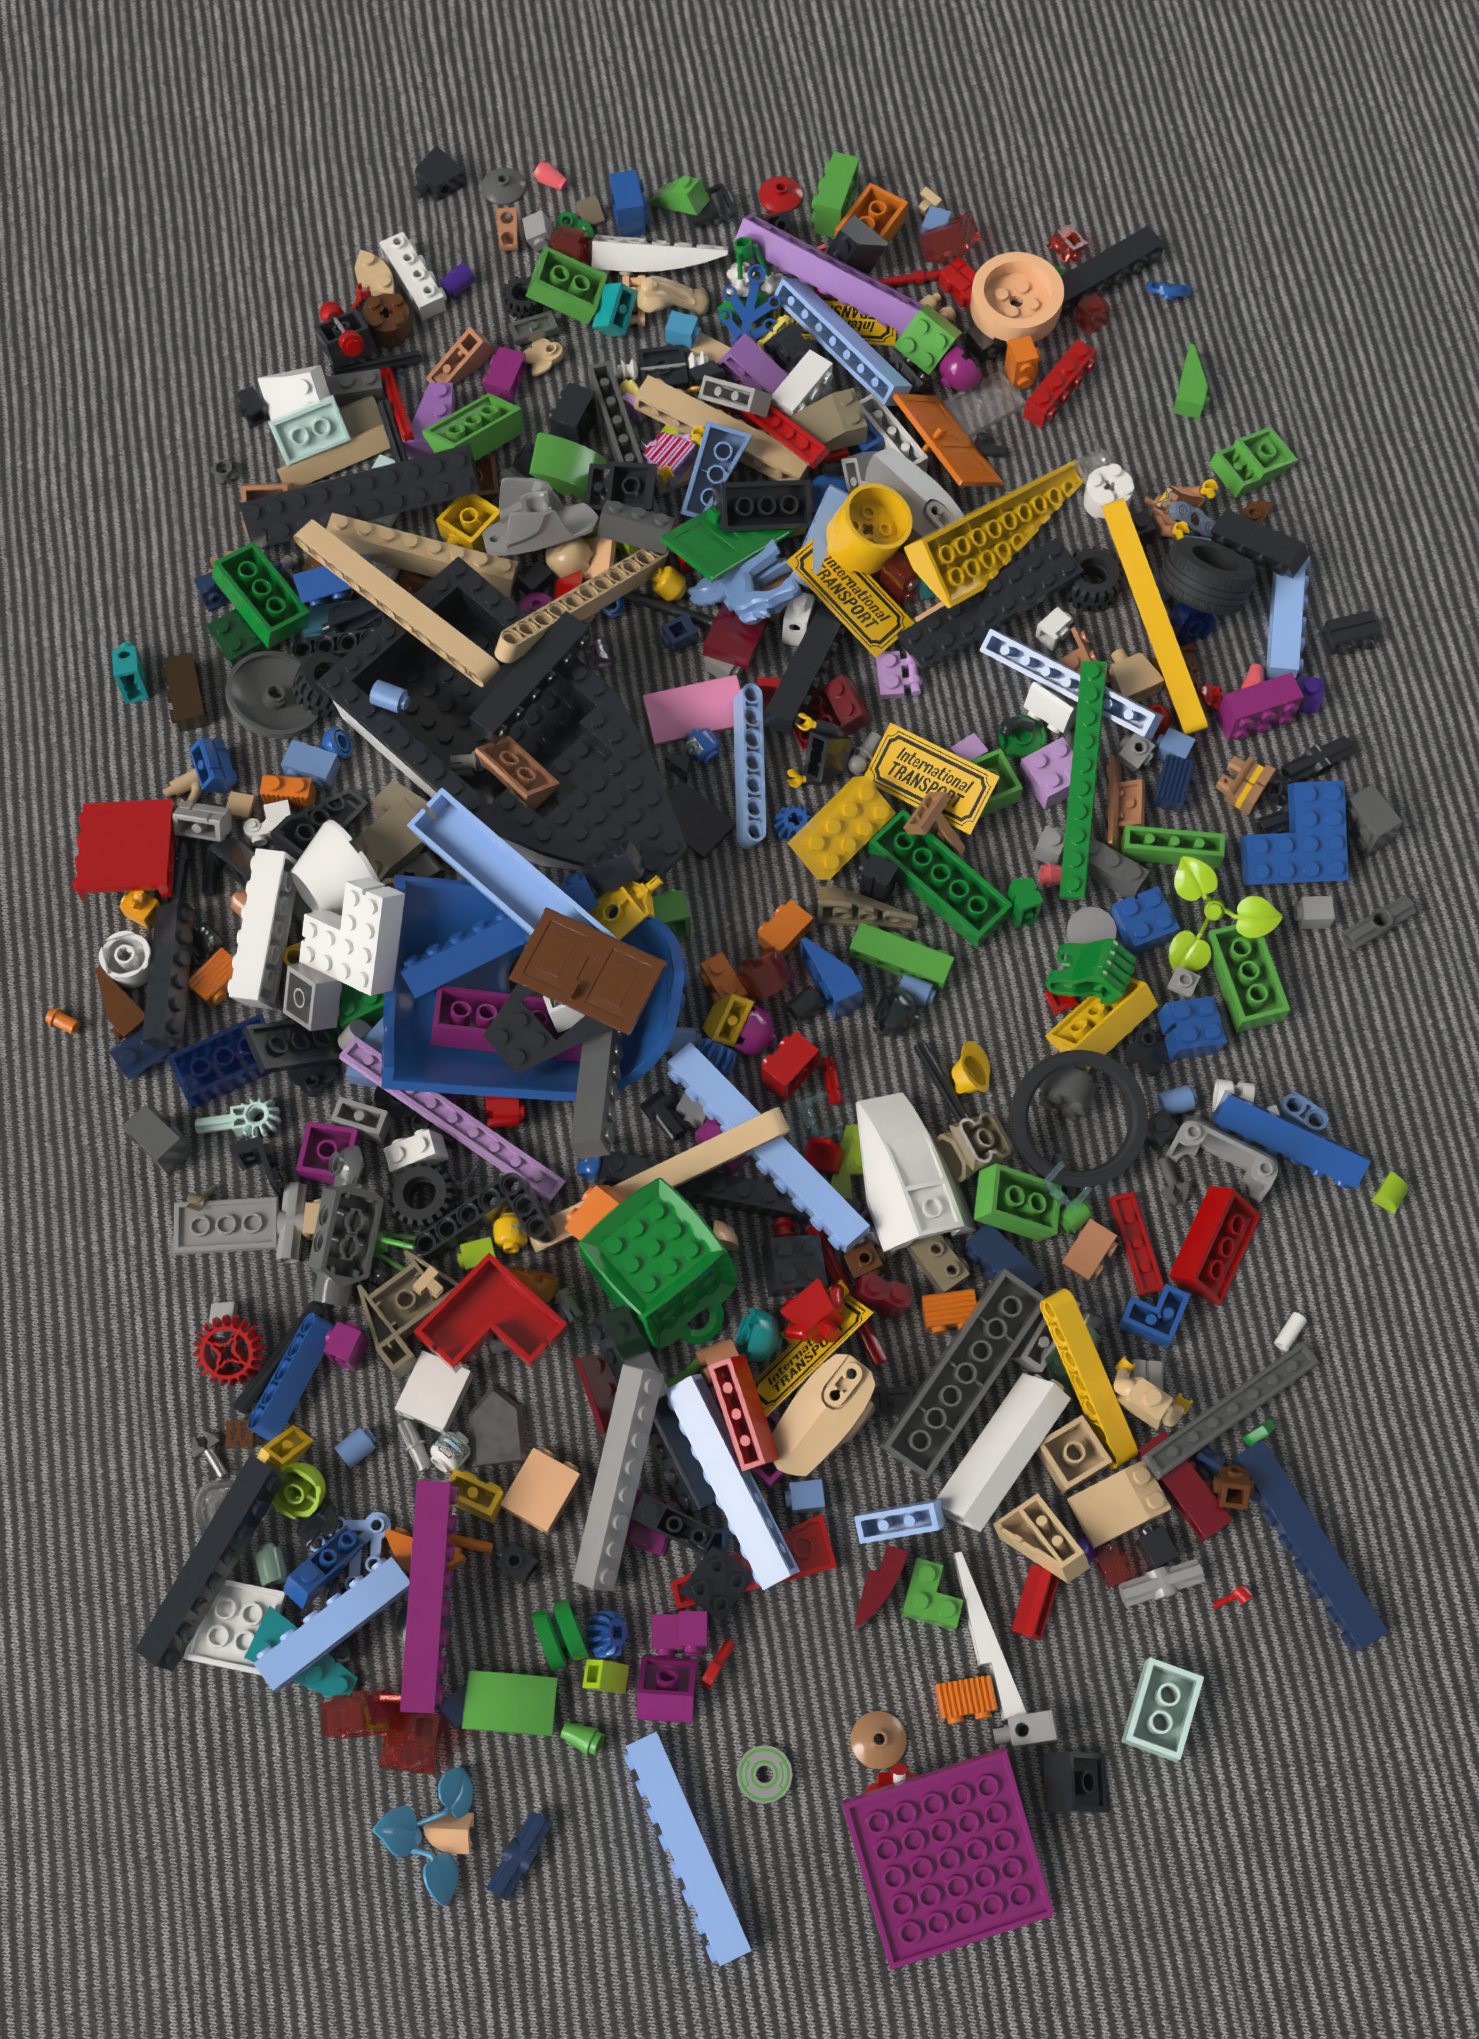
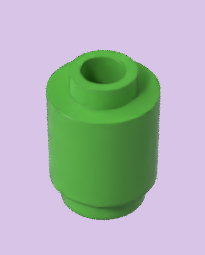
M1077 1198L1072 1199L1059 1211L1058 1230L1065 1236H1069L1071 1233L1075 1234L1092 1218V1207L1083 1198L1080 1200Z

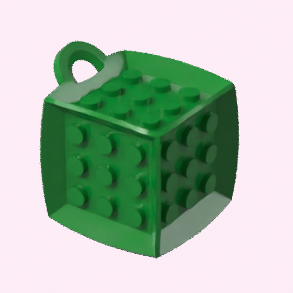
M657 1178L626 1198L604 1216L579 1241L580 1255L589 1272L594 1276L616 1308L626 1305L641 1336L655 1349L660 1350L679 1338L691 1344L705 1343L716 1336L721 1329L724 1320L721 1304L737 1287L736 1266L727 1250L703 1218L664 1179ZM707 1308L709 1311L708 1323L701 1329L690 1328L687 1323Z

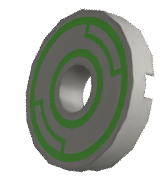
M767 1745L753 1747L747 1751L739 1761L736 1773L738 1786L743 1794L751 1801L760 1804L774 1803L781 1799L790 1788L793 1776L791 1763L786 1755L776 1747ZM762 1766H767L772 1770L773 1777L768 1783H761L756 1777L757 1770Z

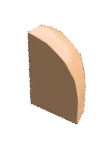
M714 1220L713 1232L724 1248L728 1251H739L738 1237L733 1228L725 1222Z
M449 1813L427 1823L423 1827L425 1837L432 1846L440 1851L452 1854H470L472 1841H470L469 1831L471 1827H474V1813H467L462 1818H455L452 1813Z

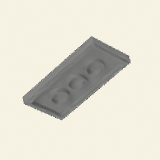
M279 1197L205 1201L201 1211L186 1208L189 1202L174 1203V1255L277 1249L279 1238L277 1232V1216L280 1211Z

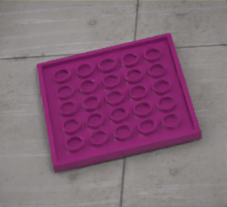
M1005 1748L997 1749L841 1801L890 1970L1054 1916Z

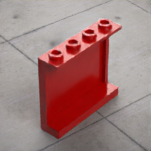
M173 799L83 803V813L79 814L81 834L77 835L79 856H75L77 877L73 878L74 892L78 893L82 901H86L87 893L159 890L162 898L172 897L176 835L174 834L172 817L176 806Z

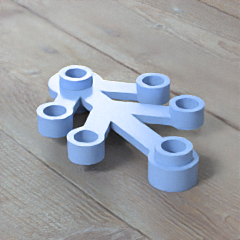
M381 1512L372 1513L365 1520H345L343 1517L338 1516V1520L343 1521V1527L347 1525L353 1531H362L359 1537L366 1544L371 1540L370 1557L365 1562L366 1569L371 1573L373 1570L369 1567L370 1562L381 1559L382 1539L386 1537V1529L391 1530L390 1519ZM376 1521L382 1523L379 1530L372 1529V1525ZM318 1535V1537L315 1539L322 1540V1546L329 1540L324 1539L320 1535ZM312 1543L310 1549L316 1552L318 1549H315ZM362 1549L350 1561L349 1576L344 1582L346 1590L350 1589L349 1582L360 1576Z

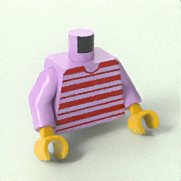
M702 426L695 427L688 434H668L662 432L654 441L645 436L640 440L638 447L644 452V463L658 465L656 482H662L663 485L671 489L695 461V444H701L705 430Z

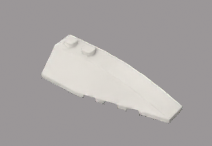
M595 235L592 242V268L605 274H609L610 270L619 271L620 275H632V272L679 269L726 256L728 247L697 244L696 247H692V244L685 242L674 243V246H670V243L666 240L652 241L651 244L647 243L646 238Z

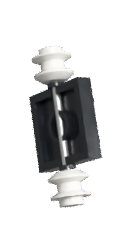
M683 344L638 349V368L633 359H631L630 364H624L621 360V365H617L618 379H623L624 381L627 378H631L636 381L639 372L642 384L649 375L653 378L661 379L665 384L675 389L689 388L687 370L709 362L708 355H703V351H701L700 356H694L693 352H691L688 360H685Z

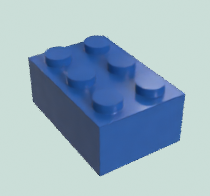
M359 554L374 566L371 554ZM325 566L293 575L301 602L309 603L310 606L328 603L329 597L341 599L351 596V590H354Z

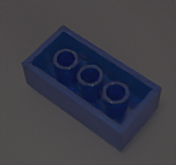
M262 1013L167 1056L183 1094L192 1109L271 1074H261L243 1034V1029L246 1025L267 1023Z

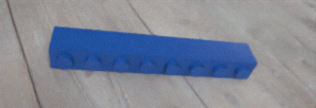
M577 873L571 874L564 879L563 883L557 885L558 888L586 912L599 906L597 897L583 873L579 875ZM500 910L494 915V918L488 921L480 920L472 925V929L464 933L459 931L451 935L449 941L441 945L435 943L419 956L415 954L403 960V964L400 965L401 974L416 999L528 942L531 935Z

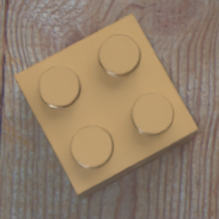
M1083 1415L1045 1437L1035 1451L1063 1495L1108 1468L1112 1463L1111 1458Z

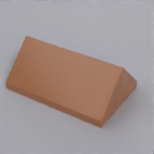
M510 736L500 740L496 745L491 742L475 749V753L481 763L533 810L548 798L560 784Z

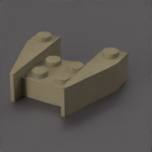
M408 1250L404 1251V1254L410 1265L368 1295L361 1284L357 1286L376 1350L398 1380L414 1369L417 1363L416 1357L403 1340L413 1334L414 1330L459 1284L437 1270L439 1277L436 1281L443 1287L444 1291L437 1299L427 1291L421 1297L413 1290V1285L429 1268L430 1264Z

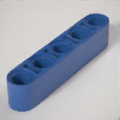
M310 1313L305 1317L248 1421L247 1427L250 1431L268 1441L281 1434L324 1355L323 1350L327 1344L325 1337L329 1329L335 1327L333 1324L314 1313Z

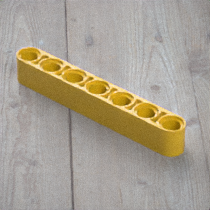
M1063 1288L1040 1302V1309L1089 1426L1111 1458L1112 1463L1109 1466L1116 1469L1137 1456L1138 1449L1076 1300L1070 1291Z

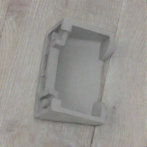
M1196 1115L1187 1117L1181 1124L1165 1157L1177 1163L1185 1155L1194 1158L1199 1147L1246 1171L1241 1182L1248 1186L1249 1195L1247 1199L1259 1205L1277 1176L1278 1161L1275 1155L1266 1152L1255 1144L1252 1145L1241 1140L1239 1136L1231 1132L1226 1133L1216 1128V1124Z

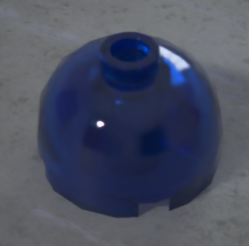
M1182 602L1176 604L1168 615L1179 647L1190 644L1199 638L1203 641L1212 631L1216 620L1213 614L1202 612Z

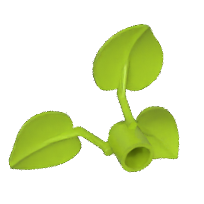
M1182 856L1174 879L1176 892L1188 901H1195L1202 896L1207 901L1204 909L1206 919L1197 936L1188 930H1184L1173 938L1169 948L1171 967L1174 972L1177 965L1194 972L1208 964L1211 958V948L1208 942L1200 938L1210 920H1219L1224 914H1227L1234 919H1238L1236 930L1239 934L1247 938H1258L1274 930L1282 920V914L1268 900L1260 896L1244 898L1238 904V914L1231 912L1229 908H1225V903L1222 899L1217 897L1211 898L1206 895L1215 891L1218 886V879L1214 870L1197 858Z

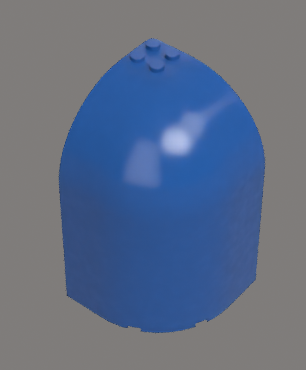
M395 875L394 889L405 893L393 991L385 992L381 1089L576 1101L580 1062L548 1059L517 1075L497 1052L431 1045L437 988L415 999L401 974L400 965L403 964V960L415 954L419 956L425 953L429 946L435 943L441 945L449 941L451 935L459 931L464 933L472 929V925L480 920L488 921L494 918V915L501 909L468 881ZM594 893L597 900L602 896V894L598 896L597 893ZM618 907L610 911V919L617 916ZM649 916L646 917L620 940L668 962V965L664 969L631 1035L625 1034V1039L622 1040L623 1059L620 1060L621 1079L618 1080V1090L638 1080L658 1062L670 1044L675 1032L679 1009H684L685 994H682L683 987L688 986L689 972L685 971L686 958H682L681 949L674 933L657 917L653 919ZM528 942L441 986L509 994L506 985L507 969L511 961L523 952Z

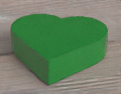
M1268 1418L1244 1435L1242 1439L1247 1446H1251L1269 1435L1276 1428V1425L1271 1418Z

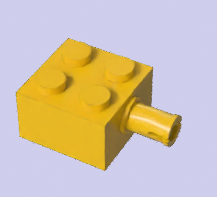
M474 493L456 498L436 519L440 535L447 540L445 543L483 552L486 548L482 533L490 525L500 522V512L497 507Z

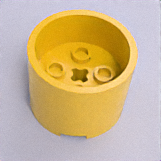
M867 483L855 488L831 518L825 530L827 531V550L832 559L840 567L851 573L856 571L873 574L880 571L911 533L912 514L908 504L899 493L882 484Z

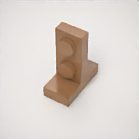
M928 792L903 828L908 835H926L929 831L953 853L961 855L966 847L960 840L959 835L951 828L946 817L941 814L951 798L946 792Z

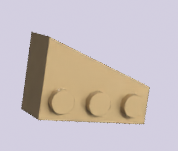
M1038 1493L993 1523L999 1539L1066 1583H1069L1090 1568L1083 1550Z

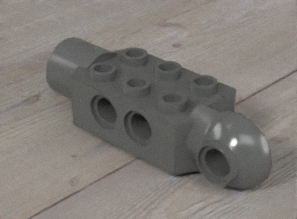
M357 1145L344 1148L341 1152H334L330 1158L329 1172L335 1176L334 1183L323 1188L308 1267L317 1274L312 1300L347 1307L350 1304L353 1284L369 1278L384 1199L378 1193L356 1188L357 1180L362 1174L364 1165L362 1152Z

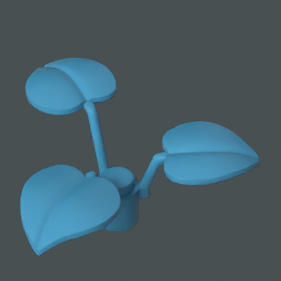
M461 1766L446 1771L439 1781L438 1796L442 1805L445 1806L443 1811L416 1822V1815L408 1806H398L386 1813L372 1829L393 1855L405 1857L409 1854H419L430 1859L423 1868L424 1883L434 1900L442 1906H447L450 1903L455 1892L459 1876L456 1861L449 1853L442 1852L436 1857L434 1853L417 1847L422 1841V1832L419 1827L449 1814V1812L455 1818H462L467 1814L473 1800V1788L467 1772Z

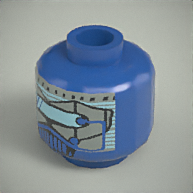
M696 727L686 735L688 740L685 743V749L695 762L708 764L720 754V741L709 728L699 730Z

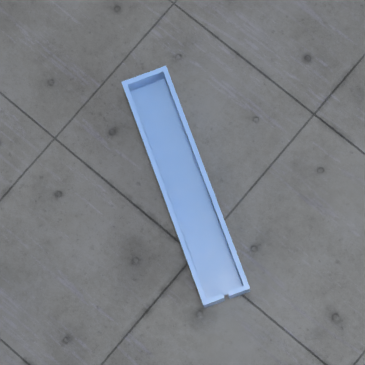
M443 788L426 804L437 817L433 820L422 808L407 824L421 841L529 935H532L544 909L548 907L618 939Z

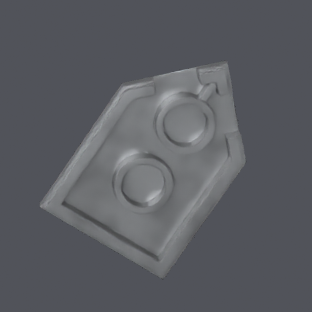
M492 1385L469 1413L474 1468L522 1462L527 1459L522 1407L496 1386Z

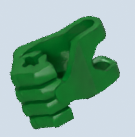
M1111 938L1086 944L1064 943L1059 946L1056 956L1059 963L1068 968L1051 971L1048 974L1045 985L1053 994L1076 997L1096 995L1100 998L1101 1004H1113L1119 997H1122L1130 983V976L1134 972L1133 965L1136 962V957L1119 944L1117 940Z

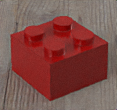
M797 1031L791 1036H785L780 1042L774 1055L772 1053L767 1055L761 1064L762 1085L784 1103L818 1068L819 1049Z

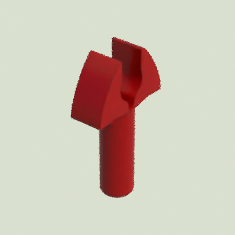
M725 1640L715 1659L711 1661L702 1677L701 1685L708 1689L712 1687L720 1670L735 1647V1643L732 1640Z

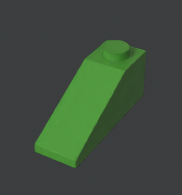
M682 176L662 186L648 203L654 207L698 215L710 201V198L700 179Z
M1190 343L1173 413L1200 419L1202 410L1207 411L1210 397L1206 396L1208 385L1195 345Z

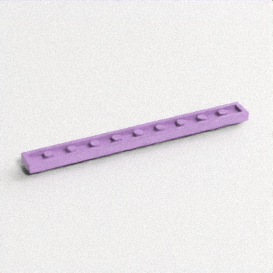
M355 1036L341 1052L339 1059L381 1087L382 1054ZM384 1089L504 1173H516L530 1184L535 1194L549 1204L564 1186V1179L439 1093Z

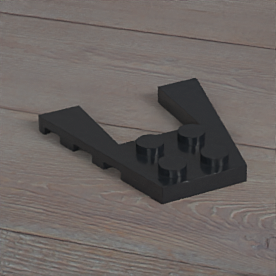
M517 984L483 1034V1037L518 1075L611 1027L585 1015L559 1039H556L523 1002L533 991Z

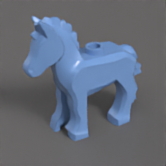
M774 539L758 555L717 580L711 582L704 577L695 587L686 590L691 595L690 600L698 606L705 607L724 601L730 612L734 611L741 622L749 625L757 624L762 619L779 613L789 602L803 594L794 577H788L781 586L769 591L760 590L761 587L781 575L792 571L791 567L785 562L787 561L785 557L780 560L776 557L780 551Z

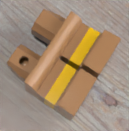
M1233 756L1226 770L1237 775L1236 778L1233 779L1223 773L1216 784V788L1226 794L1224 798L1226 802L1249 815L1271 781L1276 769L1269 765L1263 767L1255 763L1251 756L1246 761Z

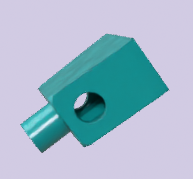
M129 642L122 643L118 649L112 651L113 675L125 704L148 700L149 693L145 668L137 647ZM133 674L134 682L128 680L129 675Z

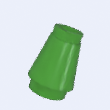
M566 1722L561 1732V1738L586 1755L593 1754L596 1756L602 1747L604 1734L599 1732V1728Z

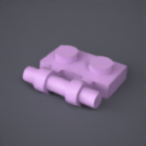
M899 651L882 652L875 658L880 699L904 698V689H911V694L914 696L921 694L922 678L919 676L917 664L907 651L906 659H900ZM909 669V677L903 678L902 670Z

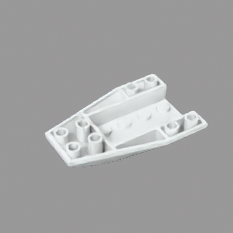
M903 1092L857 1101L856 1111L866 1202L883 1251L887 1252L904 1248L916 1239L951 1232L952 1236L976 1231L960 1183L955 1181L936 1143Z

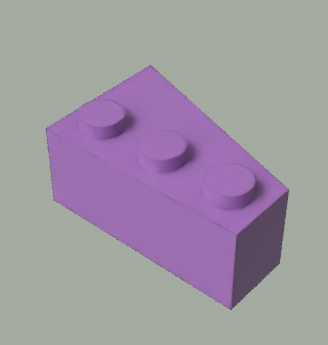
M745 333L716 363L719 368L722 367L732 375L730 380L737 383L740 381L748 387L769 394H773L789 375L786 370L781 369L774 362L771 355L765 353L757 345L756 341Z
M452 382L428 384L411 424L415 437L408 442L404 441L408 458L434 453L423 436L422 430L455 412V394Z

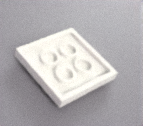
M226 1580L224 1587L219 1591L212 1603L210 1611L205 1615L195 1636L189 1642L183 1659L261 1675L253 1664L254 1662L245 1659L244 1656L269 1606H272L282 1615L287 1595L279 1590Z

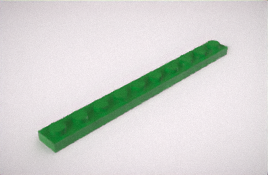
M1106 661L1081 662L1059 893L1060 899L1086 900L1107 675Z

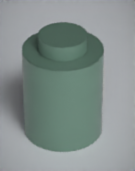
M274 1543L258 1547L259 1552L254 1554L262 1587H271L286 1582L288 1573L281 1547H275Z

